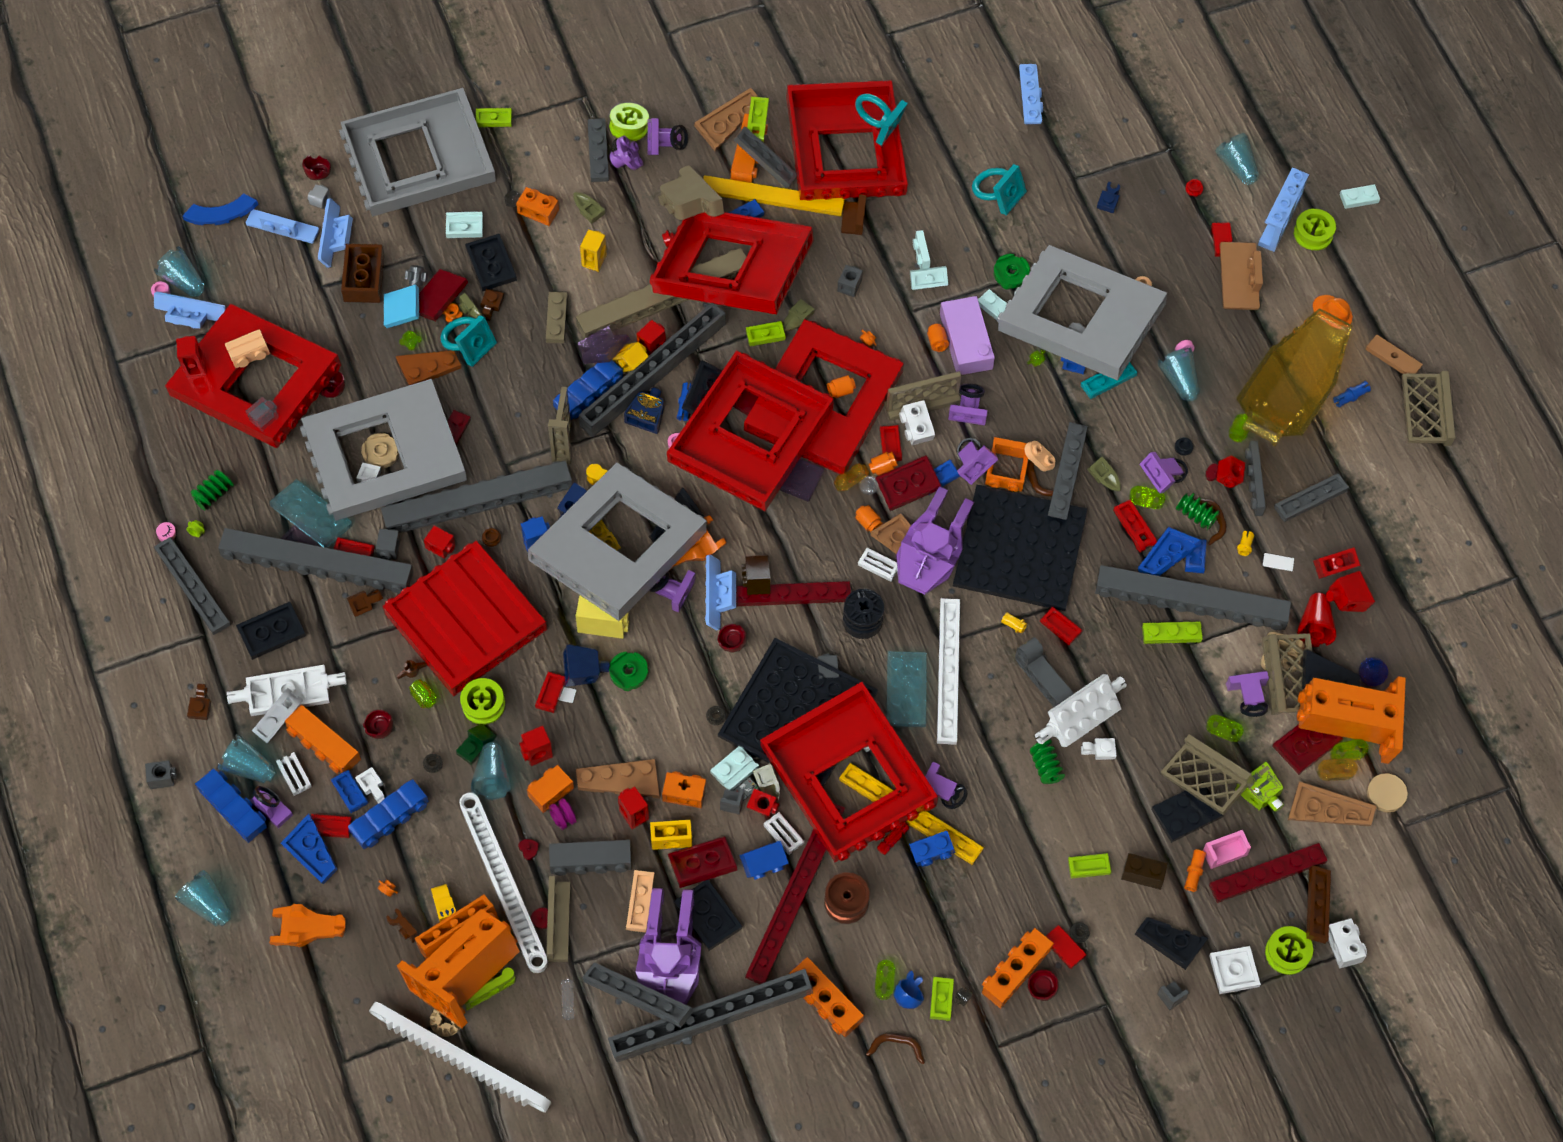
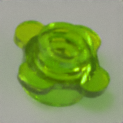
M407 331L403 334L399 343L402 346L408 347V350H414L417 343L421 342V337L417 336L413 331Z
M1036 350L1031 353L1027 364H1032L1034 367L1040 365L1046 359L1043 355L1046 351L1042 350L1039 352Z

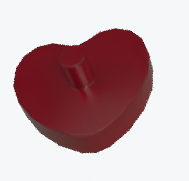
M1212 464L1207 468L1205 476L1208 481L1217 480L1218 464Z
M524 839L518 844L519 850L523 852L524 859L531 860L537 855L539 846L536 841Z
M539 908L531 914L530 919L536 928H547V908Z

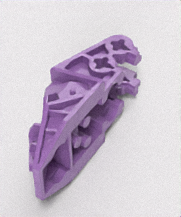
M940 486L927 510L910 526L896 554L898 583L924 595L949 579L963 550L962 528L974 504L973 501L965 498L949 530L933 524L948 493L947 489Z
M652 888L647 931L640 940L639 957L635 971L637 982L686 1005L699 983L701 943L692 937L694 890L683 889L678 932L676 933L677 944L662 943L661 941L664 889Z

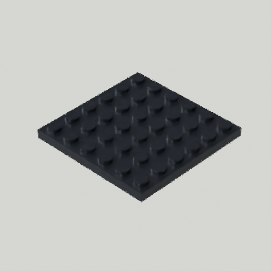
M977 484L973 497L974 504L969 514L963 539V550L959 556L953 587L1047 608L1054 607L1057 610L1065 611L1087 508L1070 505L1067 520L1048 516L1051 500Z
M774 638L720 729L718 737L737 747L743 748L746 752L770 764V760L761 748L760 739L862 681ZM818 664L839 674V677L824 678L823 674L819 673ZM863 682L874 699L878 689ZM836 765L816 776L823 788Z

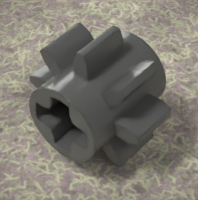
M411 265L410 270L407 269L405 271V279H409L410 285L422 286L423 282L428 280V272H424L423 266Z

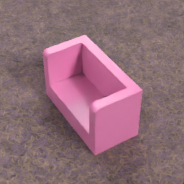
M1243 830L1206 843L1203 851L1206 852L1205 858L1210 869L1247 856L1251 846Z

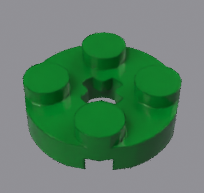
M1006 254L999 257L996 261L993 275L1002 288L1007 290L1021 287L1024 277L1029 275L1030 266L1023 257L1020 256L1019 258L1015 254ZM1011 268V270L1016 271L1014 274L1008 273V269Z
M621 652L611 660L609 668L610 679L617 687L624 691H631L640 687L648 678L647 662L638 653ZM626 667L628 669L633 668L631 674H625Z

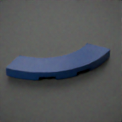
M243 193L235 201L220 207L209 208L193 204L182 217L185 221L196 225H222L230 223V220L239 216L240 218L245 216L259 204L257 200Z

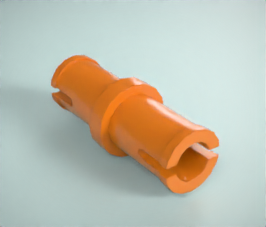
M1201 850L1193 851L1191 865L1187 868L1188 876L1184 889L1191 892L1197 891L1199 878L1203 875L1202 867L1206 852Z

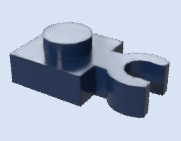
M1109 181L1106 191L1102 190L1097 209L1114 213L1120 196L1117 195L1120 191V185L1118 184L1117 188L1112 189L1110 187L1111 182Z

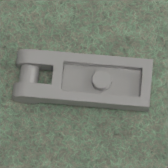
M289 688L285 690L252 730L266 743L270 741L285 723V720L303 701L299 696L298 698L294 696ZM286 699L292 703L289 708L283 704Z

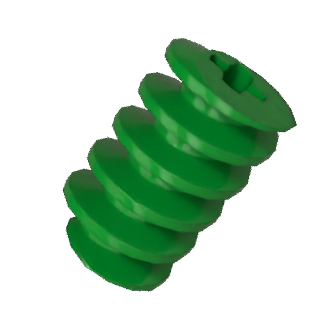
M215 470L214 476L209 475L208 480L202 481L203 486L197 485V490H191V495L195 503L201 509L206 510L204 504L211 506L210 499L216 502L217 498L215 495L217 494L222 497L221 490L223 489L228 492L227 485L234 487V484L223 472Z
M1186 493L1178 503L1176 510H1182L1183 515L1189 513L1188 518L1190 520L1195 518L1194 523L1199 524L1201 522L1200 527L1202 529L1207 527L1206 531H1208L1217 520L1220 511L1217 510L1215 513H1212L1213 506L1206 509L1207 502L1200 504V497L1194 500L1195 493L1189 496Z
M1051 739L1047 740L1044 744L1036 743L1030 748V754L1033 756V762H1035V767L1038 769V775L1041 777L1040 780L1043 784H1054L1065 777V774H1059L1063 771L1062 767H1057L1060 764V760H1054L1058 757L1057 753H1051L1055 750L1054 746H1049L1052 743Z

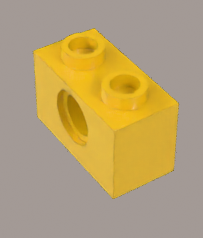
M588 229L580 245L581 264L583 267L599 272L607 255L606 237L599 231Z
M635 342L622 346L610 358L623 369V372L634 370L649 356L646 353V348L641 343Z
M690 820L650 822L652 850L692 847Z

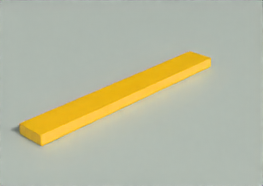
M706 175L703 178L720 197L744 201L755 199L757 203L842 216L845 201L842 198L800 200L799 191Z
M852 763L847 766L839 777V781L872 802L894 791ZM926 810L919 813L915 820H907L905 822L927 837L948 831L955 850L954 854L971 865L974 864L984 847Z

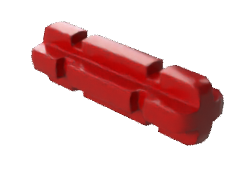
M904 822L899 829L891 831L884 839V842L882 841L878 845L877 850L881 854L886 855L890 847L892 848L902 837V834L908 831V824Z

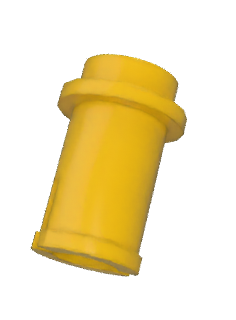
M1247 531L1242 533L1241 542L1237 546L1238 554L1248 556L1252 552L1251 545L1254 533L1249 531L1248 537Z
M1006 612L1001 623L1014 629L1017 634H1022L1027 627L1024 619L1020 620Z

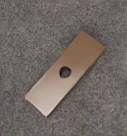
M1377 334L1365 349L1402 374H1417L1423 365Z

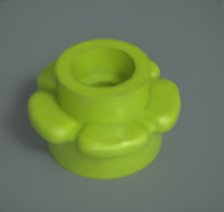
M200 521L188 522L186 530L190 535L200 537L201 534H204V525Z

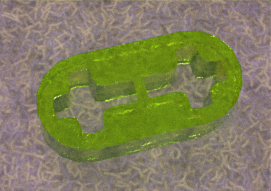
M1134 486L1129 494V499L1135 505L1151 509H1161L1165 503L1164 493H1159L1155 489ZM1136 493H1140L1139 498L1136 497ZM1155 497L1159 498L1158 503L1154 502Z
M1220 715L1210 716L1206 723L1209 733L1231 742L1239 741L1243 735L1244 730L1241 724ZM1215 721L1218 722L1217 728L1213 727ZM1233 729L1237 730L1235 735L1231 734Z
M1355 739L1336 744L1332 748L1330 755L1334 762L1345 763L1364 758L1369 748L1364 740ZM1357 745L1359 748H1363L1361 752L1354 750ZM1338 750L1341 753L1345 752L1343 757L1340 754H1336Z
M882 960L877 965L874 991L876 997L881 1000L889 999L893 993L895 965L889 960ZM884 966H888V970H891L888 971L887 977H883L884 972L880 970ZM883 982L886 983V989L890 990L886 991V994H882V991L878 990L882 988Z

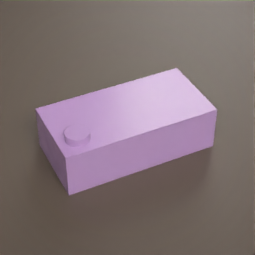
M977 296L941 302L940 317L947 334L949 349L956 372L960 371L961 375L992 370L995 358Z

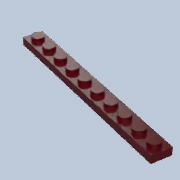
M833 803L840 815L843 816L845 808ZM814 829L745 975L746 979L755 983H766L827 851Z

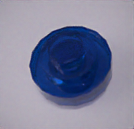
M1375 657L1364 660L1358 671L1361 680L1368 686L1381 685L1385 682L1389 673L1384 661Z

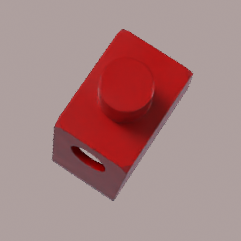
M1360 571L1338 578L1326 592L1327 600L1329 602L1335 601L1340 611L1365 612L1375 603Z

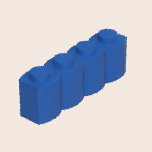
M608 355L567 388L571 420L578 418L583 409L593 404L596 398L602 396L609 390V387L623 378V369ZM560 394L553 400L556 410H558Z
M213 768L196 782L195 786L206 800L249 843L267 828L265 824L266 818L260 811L256 813L252 809L254 806L249 799H243L239 796L241 793L234 784L230 786L226 782L228 778L222 771L217 772Z
M412 779L387 796L381 803L375 805L364 815L353 821L348 826V829L363 849L371 848L378 843L380 837L390 835L396 825L406 823L411 818L412 813L424 810L429 802L428 798Z

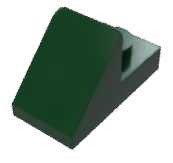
M483 724L467 731L468 738L456 750V754L470 765L477 760L497 737L495 733Z

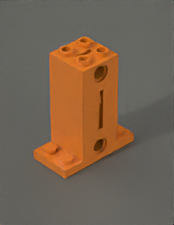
M1398 676L1384 691L1313 678L1298 695L1300 709L1297 712V721H1299V728L1381 744L1379 747L1381 763L1389 764L1403 749L1406 678Z
M480 909L420 966L409 965L402 960L397 965V968L412 993L463 1028L468 1022L464 1016L465 1011L462 1006L520 951L516 945V938L510 932L511 927L508 923L499 921L492 912L487 913Z

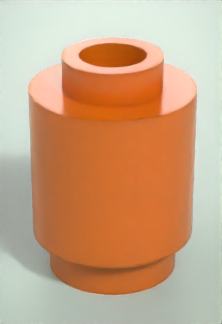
M941 324L931 325L927 332L931 348L934 351L942 352L949 346L945 328Z
M848 375L827 383V390L832 398L852 394L856 388L854 379Z
M885 452L871 458L872 463H869L872 473H876L877 476L894 470V467L898 466L893 452Z
M869 505L861 506L856 511L855 519L866 531L871 532L883 525L881 518Z

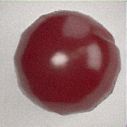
M308 155L303 159L302 167L309 179L322 180L331 173L330 162L320 155L317 158H312L311 155Z
M339 371L335 373L330 379L329 384L321 390L320 395L326 398L340 396L345 389L343 373Z
M729 624L719 631L717 641L724 651L734 653L744 648L747 642V635L742 626Z
M375 710L369 713L363 723L365 733L375 739L387 737L393 730L391 715L384 710Z
M1037 970L1031 974L1028 980V991L1035 999L1048 1001L1055 997L1058 992L1059 982L1051 971Z

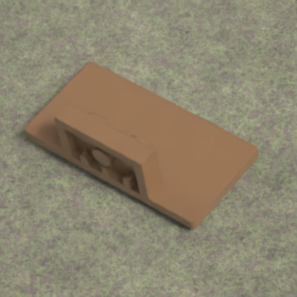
M1221 242L1220 260L1223 308L1259 310V291L1263 285L1261 251L1256 250V243Z

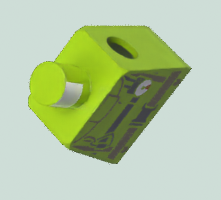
M1265 762L1251 773L1254 784L1250 789L1246 788L1241 796L1258 810L1269 805L1277 812L1284 806L1283 802L1278 798L1283 790V786L1269 764ZM1237 784L1235 790H1237L1241 785Z

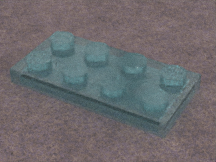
M297 479L270 500V506L324 548H327L337 540V537H340L352 527V521L348 518L335 521L333 514L329 515L326 507L328 503Z
M887 652L886 718L891 726L926 727V652Z

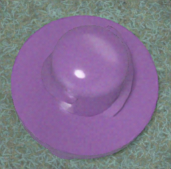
M626 136L618 138L616 141L617 150L610 154V161L613 166L620 168L627 165L632 170L643 166V161L638 154L639 147L635 141L631 142Z

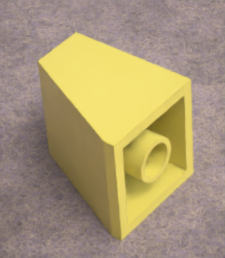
M581 595L579 596L576 612L578 633L624 638V633L629 630V612L618 621Z

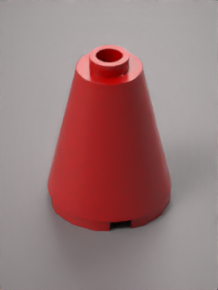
M1315 593L1310 596L1297 629V634H1310L1312 647H1320V644L1325 643L1328 646L1336 639V628L1330 602L1323 593Z

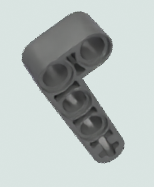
M1033 637L1017 648L1015 659L1051 705L1055 707L1074 693L1042 656L1043 647Z

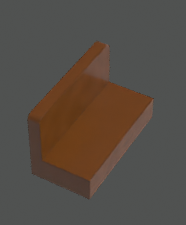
M859 194L858 202H844L841 233L862 235L866 195Z

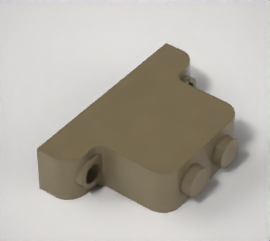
M690 165L679 170L680 176L677 179L660 186L661 195L658 196L660 204L665 206L669 214H672L678 220H684L703 212L712 217L724 214L722 198Z

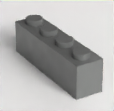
M630 840L549 844L550 872L558 876L573 872L579 875L593 871L599 874L613 870L620 873L631 870Z

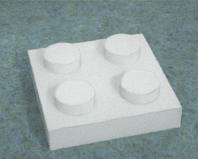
M1250 946L1210 953L1209 957L1219 994L1260 987L1261 984Z

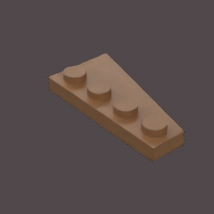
M752 88L694 123L695 128L715 152L742 124L744 114H749L751 97H758Z
M899 514L871 531V536L897 554L911 524L902 514Z
M655 759L576 769L578 790L600 793L614 792L620 795L623 790L631 789L635 786L642 797L653 796V798L660 799Z
M1299 781L1288 820L1371 826L1377 806Z

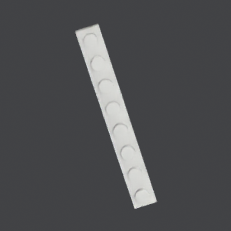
M940 599L937 744L957 745L960 599Z

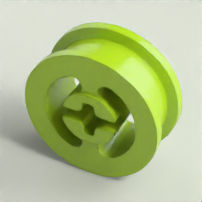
M619 104L610 112V132L616 138L626 136L630 141L640 140L648 132L649 114L645 108L638 104Z
M1305 210L1297 218L1294 238L1305 249L1313 251L1325 249L1333 240L1336 230L1335 220L1324 210ZM1319 224L1315 230L1314 236L1311 235V232H1313L1315 225Z
M475 679L469 682L461 692L460 702L464 715L475 724H491L498 720L504 712L505 698L499 684L491 679ZM490 693L497 697L493 707L491 705L492 699ZM473 696H474L473 701H474V705H475L476 710L472 709V708L469 706L470 700H471V698H472Z
M1285 926L1277 929L1272 934L1265 947V956L1269 965L1281 974L1293 975L1301 972L1310 962L1313 956V944L1310 939L1306 938V933L1303 930L1293 926ZM1287 938L1284 942L1279 941L1280 939ZM1291 939H1292V940H1294V942H1293V944L1291 945V948H1290L1291 954H1290V956L1288 957V961L1286 962V961H1284V959L1286 958V956H1287V954H1288V949H1287V947H1288V945L1290 944V941H1291ZM1296 958L1299 959L1298 962L1290 963Z

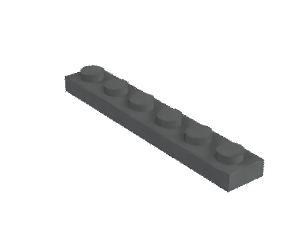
M1069 422L1048 516L1067 520L1088 426Z
M171 537L155 545V551L212 634L215 635L230 626L229 621Z
M595 962L582 977L585 983L680 1028L693 1013L691 1007Z

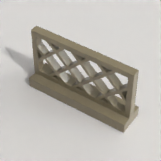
M960 371L888 389L887 401L884 402V407L889 421L900 419L899 413L904 405L922 400L925 401L928 412L960 404Z
M1441 371L1440 374H1402L1408 443H1443V446H1451L1455 440L1449 371ZM1407 379H1414L1418 385L1413 389L1408 385ZM1426 380H1435L1436 386L1431 389L1424 382ZM1420 386L1429 392L1425 397L1416 391ZM1412 394L1420 400L1416 405L1409 401V397ZM1430 395L1437 399V403L1434 406L1426 400ZM1422 402L1430 408L1426 414L1417 408ZM1413 411L1422 417L1418 422L1411 418L1410 414ZM1432 411L1439 416L1436 422L1428 417ZM1424 419L1432 425L1427 431L1419 425ZM1417 428L1423 435L1421 437H1412V430ZM1435 428L1440 432L1441 437H1433L1429 432Z
M561 387L556 420L549 419L548 422L552 462L566 461L567 464H571L572 453L569 435L571 418L567 387Z
M1270 634L1262 638L1265 668L1269 677L1267 683L1271 715L1295 713L1300 709L1297 708L1300 705L1298 698L1292 691L1296 686L1303 690L1300 683L1303 678V668L1298 664V661L1303 657V651L1295 643L1298 639H1305L1306 647L1304 650L1307 649L1312 652L1310 634ZM1278 640H1284L1289 644L1285 652L1279 648ZM1291 648L1300 654L1295 661L1287 655ZM1283 658L1292 664L1287 671L1281 666ZM1294 666L1302 673L1298 680L1290 674ZM1286 677L1295 683L1290 690L1284 686L1283 681ZM1289 696L1297 702L1293 708H1287L1286 699Z
M1189 734L1184 740L1185 744L1165 766L1161 774L1224 815L1245 789H1250L1253 786L1252 774ZM1188 751L1193 754V760L1182 761V756ZM1207 763L1209 770L1198 771L1197 764ZM1194 764L1195 772L1184 774L1183 766ZM1174 767H1180L1181 774L1171 775L1168 772ZM1220 772L1224 774V780L1213 781L1212 774ZM1210 775V782L1199 784L1198 776ZM1196 777V784L1186 785L1184 778ZM1230 783L1241 785L1235 791L1228 790V784ZM1225 784L1226 792L1214 793V786ZM1211 787L1212 794L1203 796L1200 794V788ZM1227 797V802L1223 807L1216 804V798Z

